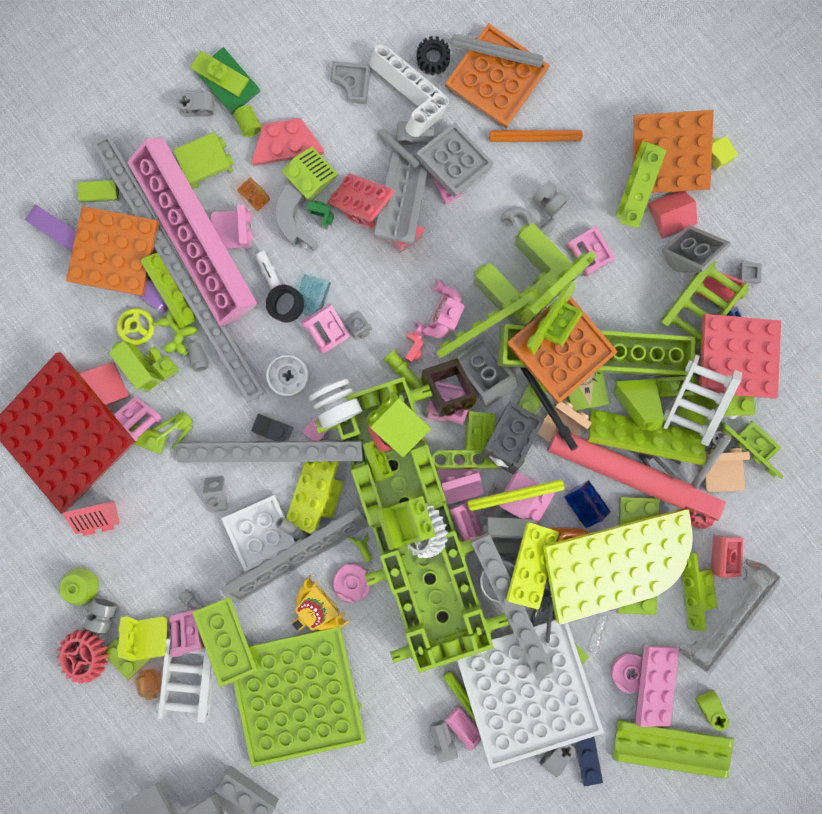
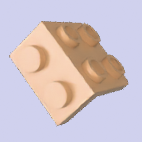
M566 400L559 404L555 402L553 405L565 426L569 427L572 434L580 436L582 431L588 429L592 424L586 414L581 411L579 413L572 409L573 405ZM549 414L544 418V422L537 435L550 443L557 427Z
M732 448L730 452H722L705 477L706 491L744 490L743 460H750V453L742 452V448ZM710 450L711 453L706 454V461L714 450Z

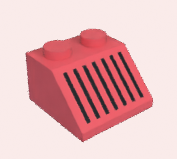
M115 502L63 513L74 533H83V536L95 534L96 529H102V532L113 530L114 525L120 524Z

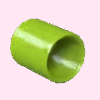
M241 106L234 111L233 115L244 137L254 136L261 131L262 127L252 106Z

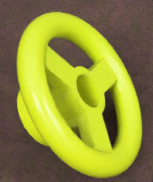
M128 309L118 319V335L123 341L134 345L144 344L154 333L155 326L152 324L154 320L150 313L144 309ZM133 314V317H130V318H128V319L125 321V323H124L125 329H123V322H124V320H125L129 315ZM140 314L148 320V331L141 325ZM134 323L137 324L135 329L132 328ZM137 332L144 335L143 338L133 340L126 336L129 333Z

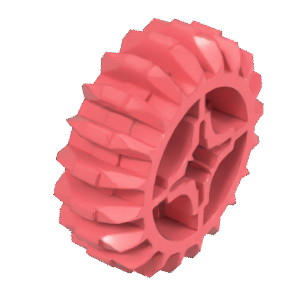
M87 629L76 630L65 636V639L60 642L61 647L57 649L60 655L56 657L60 659V663L57 666H62L61 673H66L65 679L71 678L72 682H78L79 684L89 683L101 676V673L106 670L104 666L109 662L105 658L109 654L105 653V650L108 647L103 645L105 640H99L100 634H94L93 631H87ZM88 664H90L91 666H90L89 670H85V669H86V666H88Z

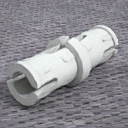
M266 251L256 254L255 258L262 270L261 274L265 276L270 289L272 290L274 287L282 285L275 272L276 268L272 266Z

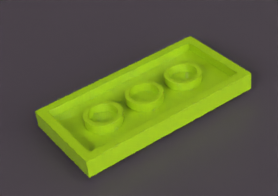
M227 597L192 612L219 687L257 672L230 598Z

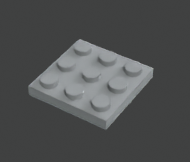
M456 123L452 124L421 148L414 156L453 197H456L494 164Z

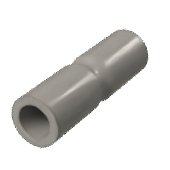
M280 517L276 522L277 528L291 535L296 540L306 539L311 536L284 517Z

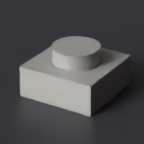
M740 263L739 279L745 283H761L762 264Z

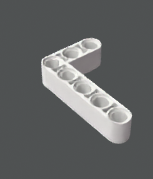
M382 44L376 45L369 64L372 69L418 106L412 112L405 127L409 135L418 137L442 117L449 99L387 46Z

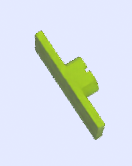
M201 50L190 66V69L238 98L249 82L247 77Z

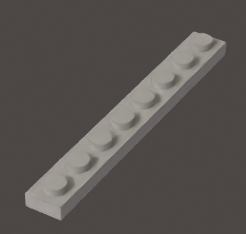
M489 532L471 540L470 542L536 680L555 672L524 606L506 601L511 578Z

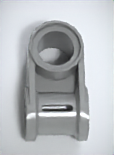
M211 92L181 93L176 98V105L180 113L185 117L212 116L214 114V101Z
M573 744L547 751L543 755L540 765L555 777L560 776L575 755Z

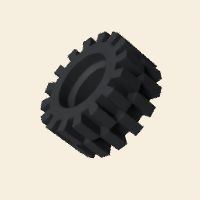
M429 36V40L427 38L423 39V43L420 42L419 48L417 47V64L420 66V70H425V74L431 72V75H434V72H437V75H439L441 70L444 72L446 67L449 66L451 51L448 43L445 44L443 38L440 41L438 36H436V39H433V36ZM430 50H436L440 53L441 57L438 61L431 62L427 59L426 54Z

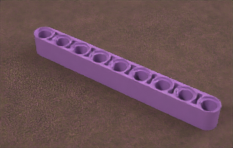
M35 204L24 220L72 251L76 231ZM147 279L144 297H139L165 313L168 308L154 283Z

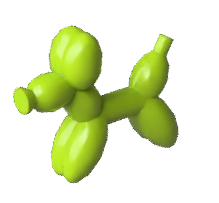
M168 310L167 317H163L152 324L153 326L158 325L160 327L170 326L176 334L173 341L164 345L163 350L166 353L177 351L185 357L189 352L186 351V346L182 344L184 336L196 334L198 328L185 326L180 329L170 310Z

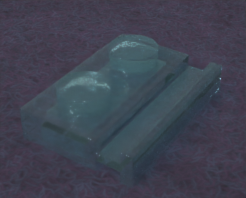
M304 274L299 288V292L304 299L302 314L311 316L323 308L331 285L330 281Z

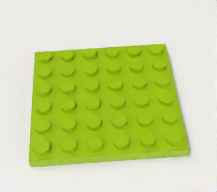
M342 627L322 631L317 630L248 646L257 672L238 679L233 683L251 767L366 743Z

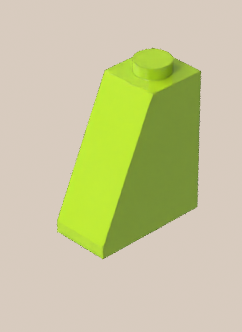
M655 379L617 381L614 395L641 430L647 429L649 431L660 429L664 416Z

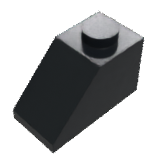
M257 414L251 431L273 441H289L293 426Z

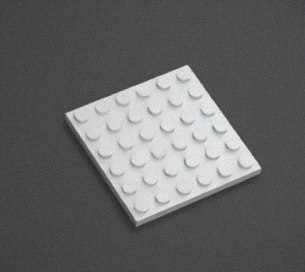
M556 619L551 620L550 643H546L547 622L533 626L555 671L536 680L514 632L491 639L494 646L493 649L457 660L490 769L604 733L568 622L558 624Z

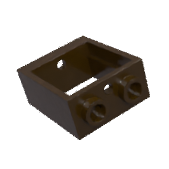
M458 358L422 370L421 381L424 386L429 385L430 390H427V392L431 391L432 393L430 399L439 417L451 416L459 410H468L475 405L477 394ZM456 375L466 395L444 402L434 382Z

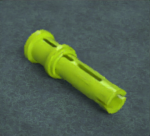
M396 349L383 359L384 362H387L394 369V373L404 377L405 381L413 389L424 386L421 380L409 369L408 362L403 361L396 353Z

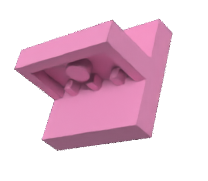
M464 460L455 463L458 465H462L464 463ZM437 469L447 505L484 494L477 469Z

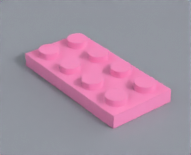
M644 645L636 725L640 727L671 725L679 655L678 647Z

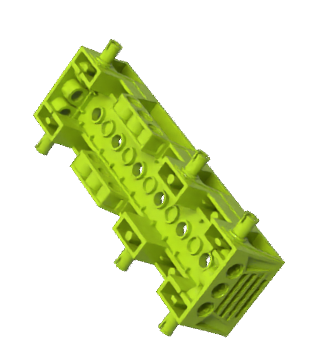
M402 377L350 394L346 397L347 401L357 399L362 412L327 429H323V427L317 428V431L320 434L321 432L336 428L342 440H363V444L373 441L368 431L366 420L373 410H377L382 405L383 400L388 395L395 393L416 413L415 401L432 397L431 391L422 393L430 390V387L427 384L411 390L405 378ZM315 421L316 427L322 426L320 421ZM425 437L404 457L394 449L386 451L385 455L388 462L396 460L398 462V469L392 471V477L376 482L372 474L371 466L363 448L364 460L351 461V472L368 524L374 531L382 561V569L366 573L365 578L368 586L382 581L388 582L392 594L395 595L408 640L407 646L390 651L393 663L411 658L415 662L418 673L493 649L491 630L508 626L509 624L505 613L489 619L483 614L465 559L466 553L475 551L470 542L473 539L464 542L459 541ZM423 496L425 503L429 506H434V510H439V516L443 517V523L447 524L445 530L448 534L445 537L448 541L445 542V548L438 555L431 558H419L418 555L413 556L412 551H408V545L389 550L377 511L399 504L400 499L403 497L412 500ZM427 573H433L436 577L432 584H428L424 580ZM440 611L447 612L448 618L446 621H439L437 619V614Z

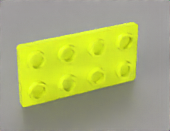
M339 461L304 463L286 519L295 524L296 527L311 534L317 530L321 516L333 518L345 483L334 479Z
M526 523L506 601L534 609L540 608L548 578L543 545L557 542L558 531L533 523Z

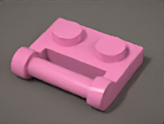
M596 226L566 244V247L572 251L575 258L582 254L577 246L579 243H582L587 253L592 250L597 255L593 260L594 265L588 266L582 272L585 277L615 259Z
M330 303L301 321L303 327L308 329L315 340L321 354L328 352L350 337V334ZM317 321L328 336V342H324L313 325Z
M136 396L114 414L135 441H138L137 438L151 425L161 420V416ZM145 415L149 416V418L146 419L133 432L129 431V429L133 425H135L141 418H143Z
M468 501L449 509L450 515H453L462 542L483 535V529L476 511L469 510Z
M198 609L169 616L172 638L171 657H178L182 654L203 649V641L192 614L193 611ZM179 623L181 625V647L179 639Z

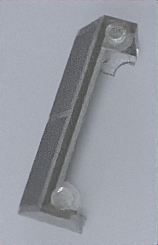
M749 559L744 561L742 567L746 571V577L743 580L750 587L704 646L695 641L692 645L682 642L678 647L680 653L709 676L780 585V576L765 564Z

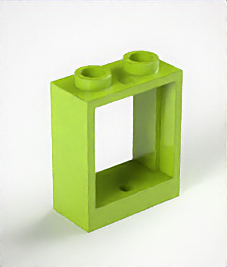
M119 341L108 352L136 390L149 392L162 382L151 369L152 365L136 345L127 341Z

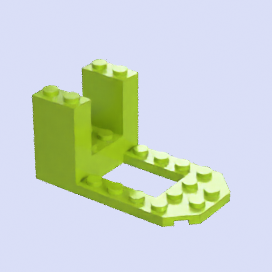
M533 222L529 226L525 224L516 235L517 240L514 245L541 272L533 282L535 285L533 287L528 285L522 292L527 289L530 292L537 289L540 296H536L531 302L506 317L513 325L526 326L559 296L560 291L571 281H574L597 257L591 250L587 254L583 252L573 263L570 262ZM491 263L486 266L483 264L476 270L473 283L500 311L504 309L502 305L512 299L515 302L520 299L518 296L520 293Z

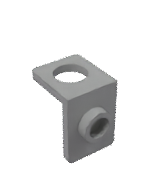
M361 312L345 320L355 339L365 338L370 334L369 331L372 330L371 325L368 324ZM353 320H362V328L354 329L352 327Z
M223 476L205 478L203 496L209 512L227 510L223 493ZM212 482L219 483L216 487H209V484Z

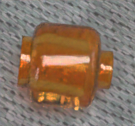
M155 669L139 672V676L135 679L138 696L151 700L157 698V694L161 692V674L155 671Z

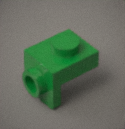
M308 201L306 208L308 213L324 217L322 226L323 229H328V225H332L334 219L331 207L325 206V203L321 201Z

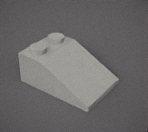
M688 225L662 250V253L668 265L680 272H703L731 246V243Z
M484 337L452 356V359L458 358L477 397L485 407L490 406L518 387L516 377L508 367L498 366V354Z

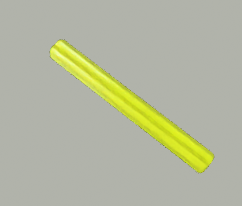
M560 479L469 500L468 508L470 511L562 491L565 487L563 480Z

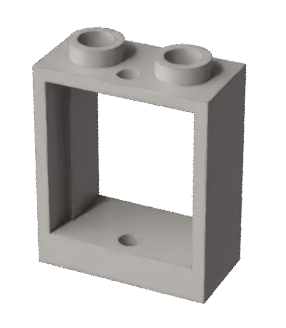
M488 517L487 525H483V534L489 532L499 555L518 556L526 523L535 524V520Z

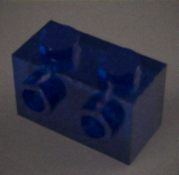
M589 480L572 488L564 496L568 505L586 529L603 521L611 512Z

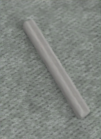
M453 34L451 39V45L454 47L536 67H541L543 63V56L456 34Z

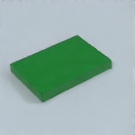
M223 47L212 57L249 79L239 98L198 73L197 75L233 115L236 109L244 106L261 91Z

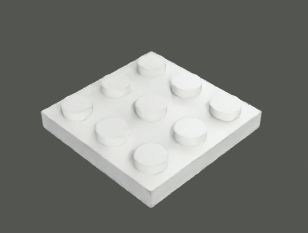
M276 495L221 518L244 572L259 566L266 559H272L277 556L279 551L289 549L296 542L295 538L276 527V522L280 517L286 519Z

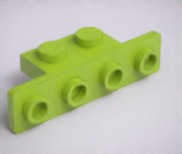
M571 281L559 292L557 300L551 303L547 316L540 320L535 335L532 334L527 343L530 353L535 354L544 339L562 347L583 314L582 310L567 304L576 289L574 281Z
M751 420L737 434L724 421L721 423L724 427L722 431L731 438L734 436L739 441L736 444L744 451L749 449L753 453L751 457L759 465L763 462L767 466L765 470L772 477L776 475L780 479L784 477L768 462L782 447Z
M691 552L689 559H687V565L682 572L688 625L690 630L706 631L704 611L718 608L713 569L699 570L697 554Z

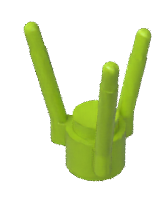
M185 411L177 413L174 417L152 428L157 431L172 422L174 423L155 438V441L158 442L177 427L180 431L184 429L176 443L181 442L193 428L191 424L194 421Z

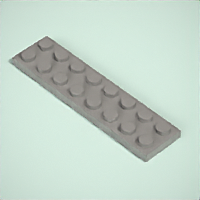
M359 508L347 511L343 517L330 521L328 526L313 531L311 536L306 539L296 541L294 546L289 549L279 551L277 556L272 559L262 561L260 566L255 569H249L240 578L227 582L226 586L221 588L223 595L238 603L368 527L367 517Z

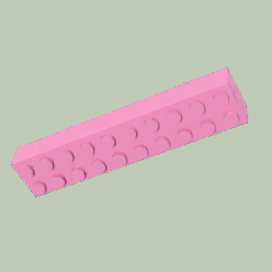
M164 138L145 139L127 161L129 167L219 326L238 321L257 304L256 300Z

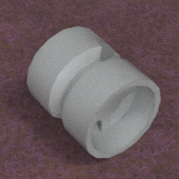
M550 181L545 183L532 198L539 206H544V211L551 218L569 200L562 192H557V187Z
M92 599L89 609L91 614L87 615L84 627L97 633H109L112 625L110 618L115 616L118 605L105 599Z

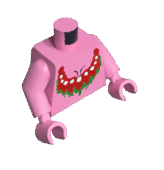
M435 279L434 281L437 282V286L435 288L431 287V289L443 294L428 326L425 327L417 321L414 324L418 328L416 330L412 329V331L420 336L425 334L430 337L442 338L454 331L465 305L461 303L462 296L459 291Z

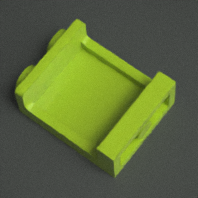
M216 132L173 149L182 172L192 189L199 187V182L226 170L233 172L231 165L234 162L230 154L225 153L224 148L227 146L222 136L218 137Z
M395 393L388 395L383 400L382 405L377 410H373L366 420L369 427L402 457L431 430L428 424Z
M423 496L377 511L389 550L436 536Z

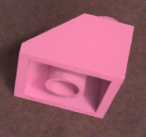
M516 471L504 492L538 485L539 483ZM555 492L498 506L521 519L535 520V524L538 525Z

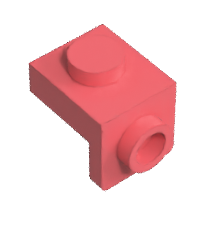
M415 332L406 334V338L414 343L405 357V360L411 364L414 360L418 361L423 353L421 351L424 342L421 341L423 338Z

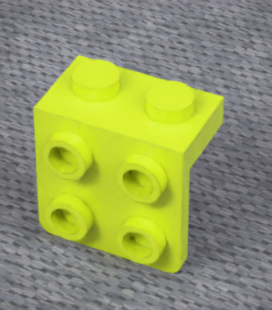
M128 616L120 617V625L118 627L119 644L117 646L118 657L135 661L161 657L166 654V617L162 616L144 620H135Z

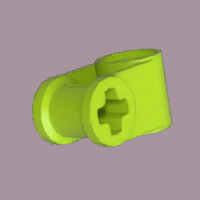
M712 689L695 697L707 722L717 731L726 730L729 726V719L716 692Z

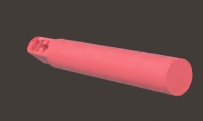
M555 429L547 452L681 509L687 508L708 518L720 520L726 504L725 501L693 488V485L678 478H672L664 472L596 443L588 442V440L575 434H571L578 448L571 451L566 441L559 436L558 429Z

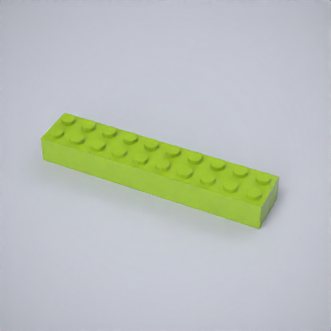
M504 324L500 327L498 366L526 368L506 344L525 327L524 325ZM601 331L617 350V353L596 372L665 377L686 376L688 372L685 371L688 361H693L695 358V337Z

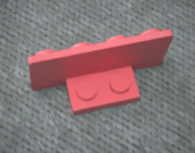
M348 174L342 180L338 189L332 193L327 203L339 209L350 221L372 230L376 225L373 220L395 191L390 187Z

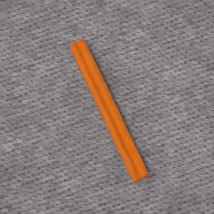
M493 130L489 133L490 142L581 141L583 138L582 130Z

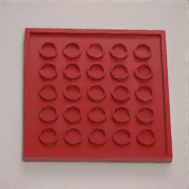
M61 352L55 353L0 413V442L60 514L69 510L136 443L134 438Z

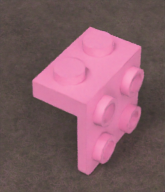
M237 205V210L211 213V223L226 249L251 248V241H253L252 229H250L252 214L245 205Z

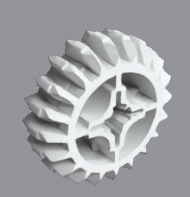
M427 503L425 504L436 536L421 542L407 544L408 551H412L413 556L418 555L419 558H431L438 555L445 548V542L448 541L445 537L448 534L445 530L447 524L443 523V517L439 516V510H434V506H429Z

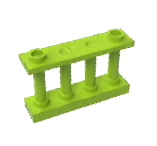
M641 141L615 215L620 218L619 223L639 228L667 151L662 149L661 146Z
M716 261L711 263L703 272H696L660 320L666 326H669L670 323L672 325L675 324L697 339L695 346L699 349L701 348L702 333L679 318L680 315H678L682 308H687L701 319L703 315L708 314L691 302L692 299L690 297L693 293L699 292L722 308L717 315L726 316L738 299L742 300L749 291L747 289L749 284L742 282L739 286L718 272L715 267ZM706 276L713 277L734 292L728 302L703 286L704 283L702 282Z

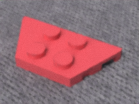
M301 118L263 124L252 158V164L256 166L292 160L312 146L320 155L324 154V150Z

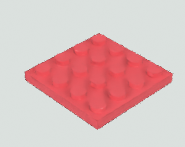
M711 314L703 315L700 366L726 377L728 375L732 376L734 370L742 372L741 382L734 396L778 398L781 320ZM700 375L699 386L716 393H724L726 389L723 386L724 384Z

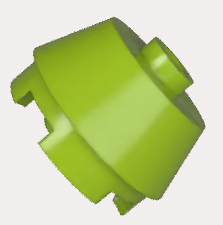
M77 567L70 569L61 579L59 586L60 596L71 605H86L95 598L98 592V578L86 568Z

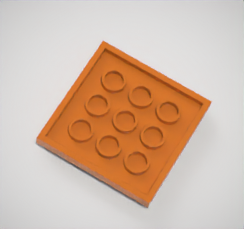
M489 23L477 38V40L530 52ZM469 50L446 81L445 87L504 128H507L548 71L550 65L543 61L541 67H536Z
M714 110L633 115L632 166L641 141L661 146L662 149L667 150L651 193L710 190Z
M82 206L66 281L144 297L148 273L140 260L153 254L159 222L153 219Z
M570 297L567 304L582 310L575 300ZM549 305L506 344L554 401L559 404L617 353V350L582 310V316L562 347L544 339L536 353H530L527 347L528 340L532 334L535 335L540 320L547 316Z

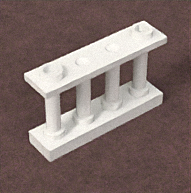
M696 355L693 361H688L685 371L688 373L671 410L667 409L664 414L665 424L663 428L667 429L672 421L699 432V435L702 436L701 444L709 446L741 382L742 372L734 370L732 376L728 375L726 377L698 366L697 363L700 356ZM693 372L724 384L723 386L726 387L724 393H716L689 382ZM685 389L715 400V403L718 404L716 409L712 408L710 410L683 399L682 396ZM679 405L708 417L707 419L710 420L708 425L704 424L702 426L675 415L677 406Z
M170 636L166 639L161 695L156 705V711L159 712L158 719H162L168 710L195 713V715H198L197 722L205 723L210 715L214 671L204 644L202 650L190 652L201 654L204 657L203 664L200 666L173 663V657L170 656V649H172V638ZM171 672L199 674V676H202L201 684L170 683ZM169 691L197 693V696H200L199 703L196 705L168 702Z

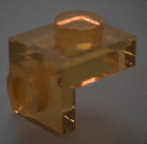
M251 177L237 189L240 195L256 211H259L270 200V197L263 188Z

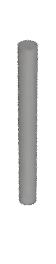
M729 435L722 437L692 481L693 488L697 489L729 444L731 441Z

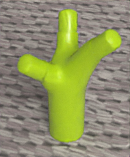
M350 536L349 540L358 547L365 562L372 560L367 548L368 536L364 537L363 543L359 539L356 540Z

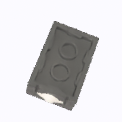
M510 401L504 408L479 456L514 474L522 465L544 420Z

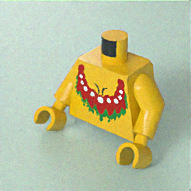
M309 575L304 584L299 588L295 600L297 606L295 612L299 616L292 621L294 628L300 631L307 625L312 631L315 629L322 631L344 627L350 621H345L342 618L346 613L342 612L339 615L340 610L318 585V580L315 583L310 580L312 575Z

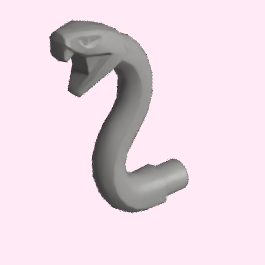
M521 207L509 209L500 217L503 223L507 219L511 222V225H513L514 216L521 215L525 219L527 226L533 222L531 214ZM550 218L539 229L545 235H548L553 230L557 221L554 218Z

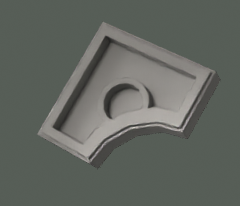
M333 61L331 82L339 84L345 90L349 103L367 104L370 65Z

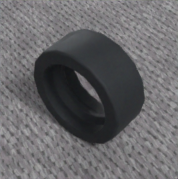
M286 284L278 285L268 293L266 309L272 318L283 323H289L298 319L302 314L304 299L302 294L292 286ZM285 293H290L294 298L292 308L286 314H279L276 309L278 299Z

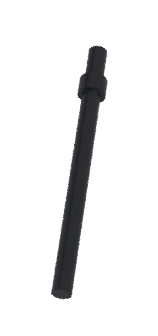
M520 368L556 425L561 439L566 441L571 451L576 450L578 446L571 436L572 432L568 426L564 425L536 378L527 368Z

